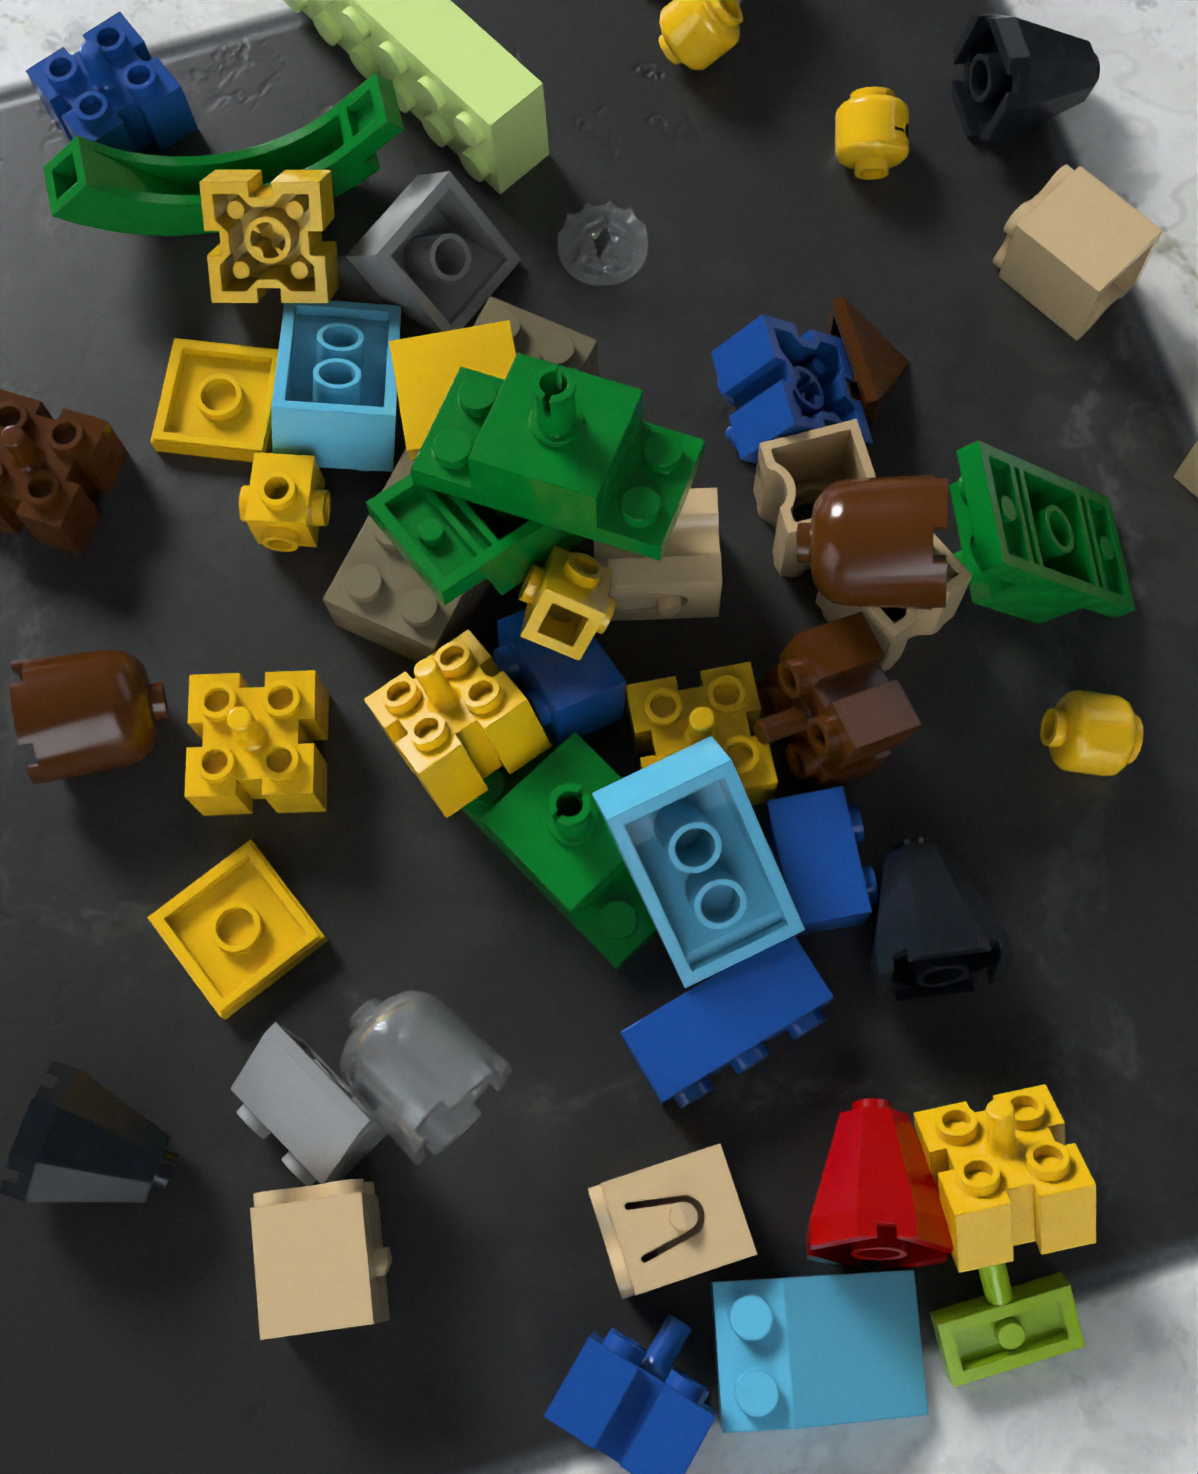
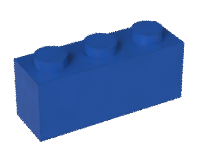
M794 935L718 972L620 1032L621 1040L660 1106L664 1107L675 1100L680 1110L714 1090L709 1079L719 1072L732 1066L736 1074L739 1075L771 1055L765 1044L787 1031L794 1041L827 1020L821 1010L829 1005L834 996Z

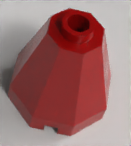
M869 1098L853 1102L852 1110L841 1112L836 1124L806 1230L807 1259L842 1269H862L860 1259L882 1260L880 1270H903L945 1262L948 1258V1253L951 1254L954 1248L940 1202L938 1186L930 1172L925 1154L909 1115L892 1109V1103L884 1099Z

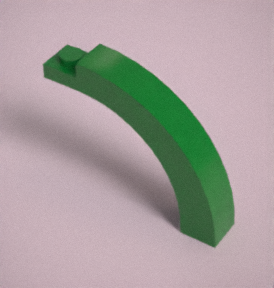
M375 72L337 105L306 126L267 143L227 153L175 157L148 155L109 147L77 135L43 166L51 215L82 226L136 235L182 236L219 233V231H204L199 181L214 170H262L263 185H271V182L284 170H331L333 198L380 170L376 151L404 130L393 82Z

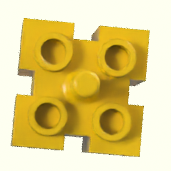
M214 170L199 181L204 231H219L220 243L207 255L212 303H259L271 288H280L281 303H329L339 289L336 241H322L321 233L335 218L331 170H284L271 182V185H263L262 170Z
M469 629L427 656V658L420 660L414 667L416 678L412 679L405 671L364 699L394 748L411 771L415 773L424 789L446 818L489 790L483 779L501 766L511 775L552 747L528 699L504 671L499 672L491 655Z
M751 661L700 671L699 687L678 690L676 676L626 685V709L635 753L651 752L652 754L651 756L640 757V770L712 736L732 759L751 806L764 804L767 800L774 799L778 780L770 745L761 744L756 736H751L750 734L754 732V723L760 719L761 705Z
M316 670L265 672V687H249L240 673L189 675L187 723L203 740L202 747L186 748L184 797L203 816L253 814V799H266L277 813L327 812L328 764L313 741L328 740L329 693Z
M1046 1084L993 1095V1100L987 1104L984 1111L974 1112L965 1101L913 1113L916 1135L925 1154L930 1172L934 1176L939 1189L940 1202L954 1248L951 1254L959 1273L1014 1261L1013 1246L1036 1242L1041 1255L1096 1243V1183L1075 1143L1065 1145V1122Z

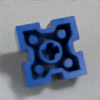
M120 11L84 33L85 41L80 45L78 52L70 55L62 47L25 70L47 113L69 141L79 135L109 147L135 153L155 143L162 152L198 128L181 85L157 56L151 58L144 40Z
M762 314L711 352L718 377V389L723 398L736 407V411L728 416L731 426L726 429L725 434L728 442L738 450L740 460L757 463L759 443L853 419L858 421L866 448L873 444L861 401L851 399L847 385L854 381V377L842 338L813 329L799 337L795 324Z
M668 1315L648 1351L645 1347L611 1327L606 1338L593 1331L543 1417L589 1447L596 1448L620 1464V1467L631 1474H685L716 1418L712 1406L705 1402L709 1395V1392L706 1390L707 1387L673 1366L692 1331L691 1327L676 1317Z

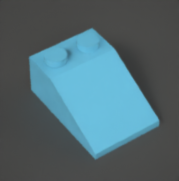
M331 300L329 303H284L271 406L272 453L315 456L319 467L393 472L397 388L389 341L400 339L401 306Z
M712 736L592 793L616 847L685 988L805 930L733 761Z
M914 1270L710 1281L719 1419L723 1433L801 1429L929 1415Z

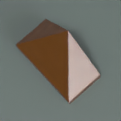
M844 297L831 300L826 331L829 335L842 338L854 377V381L847 385L851 399L861 401L868 427L871 428L910 362Z

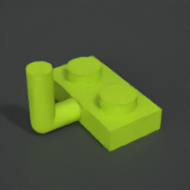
M1006 1263L980 1268L978 1271L984 1296L930 1312L944 1371L953 1388L1085 1347L1072 1288L1061 1272L1011 1287Z

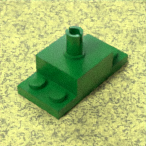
M517 353L505 380L460 366L410 470L413 484L661 561L704 456L705 440L644 422L642 389Z
M411 473L366 502L369 516L444 606L485 578L503 595L525 580L533 564L543 567L554 545L569 551L587 539L413 484Z
M979 440L956 451L961 476L958 482L949 485L962 550L953 553V555L973 575L968 585L972 603L1037 624L1047 622L1081 608L1111 618L1135 611L1110 498Z
M543 727L552 747L511 775L501 766L485 777L483 780L489 790L465 805L461 810L618 971L658 933L592 795L593 792L622 778L576 732L557 748Z

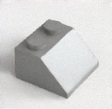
M450 171L417 175L345 256L383 300L391 305L401 306V312L432 333L464 328L522 260Z
M276 1022L264 1033L231 1087L235 1095L244 1103L236 1111L240 1118L262 1139H265L271 1132L289 1150L282 1158L283 1163L306 1186H311L316 1180L320 1184L343 1180L391 1131L302 1038Z

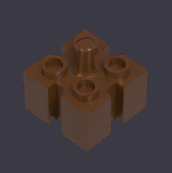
M0 389V531L19 536L25 524L40 543L84 555L101 516V513L92 502L96 490L111 493L128 454V451L107 420L63 408L59 418L54 420L42 401Z
M862 611L796 633L779 655L781 660L779 665L770 667L756 686L761 713L764 718L755 721V736L764 745L785 737L789 738L791 743L786 746L785 750L787 764L792 774L797 779L802 780L807 792L835 788L874 773L892 755L889 749L902 745L922 725L898 679L892 681L887 679L880 665L885 654Z

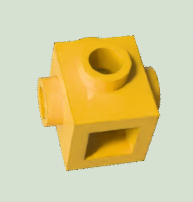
M254 452L250 485H243L240 490L239 515L241 521L247 523L258 544L279 552H292L297 550L298 546L317 547L319 527L327 526L330 520L331 499L329 491L324 490L325 479L315 456Z
M554 545L544 566L540 567L533 564L522 584L518 600L527 603L520 637L580 661L595 633L603 634L613 616L617 599L609 596L613 570L602 566L597 560L587 554L572 553Z

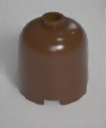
M935 475L851 478L835 481L823 489L814 502L811 523H798L797 562L810 563L813 583L822 596L835 604L856 607L922 610L946 608L947 560L946 555H933L934 530H948L949 478H935Z
M99 650L11 661L13 673L18 674L22 681L9 683L12 714L19 746L33 744L38 764L28 765L26 768L33 784L104 771L138 762L150 753L157 740V720L169 718L163 682L151 683L145 666L135 655L126 651Z

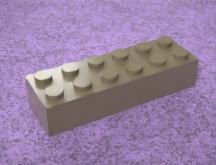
M492 296L488 298L474 326L510 320L516 355L521 353L571 369L576 367L578 371L599 376L598 344L596 339ZM406 449L382 491L411 473L410 469L415 460H409ZM368 516L324 595L323 601L336 626L419 662L465 631L490 581L485 578L444 606L373 519Z

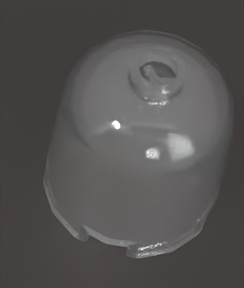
M417 990L397 993L388 997L383 1002L375 997L364 1003L349 1020L348 1027L352 1030V1033L345 1042L340 1059L341 1075L351 1093L416 1165L420 1164L425 1157V1147L436 1156L458 1139L482 1114L474 1105L475 1101L482 1095L489 1084L499 1092L506 1084L512 1072L511 1064L442 1000L429 992Z

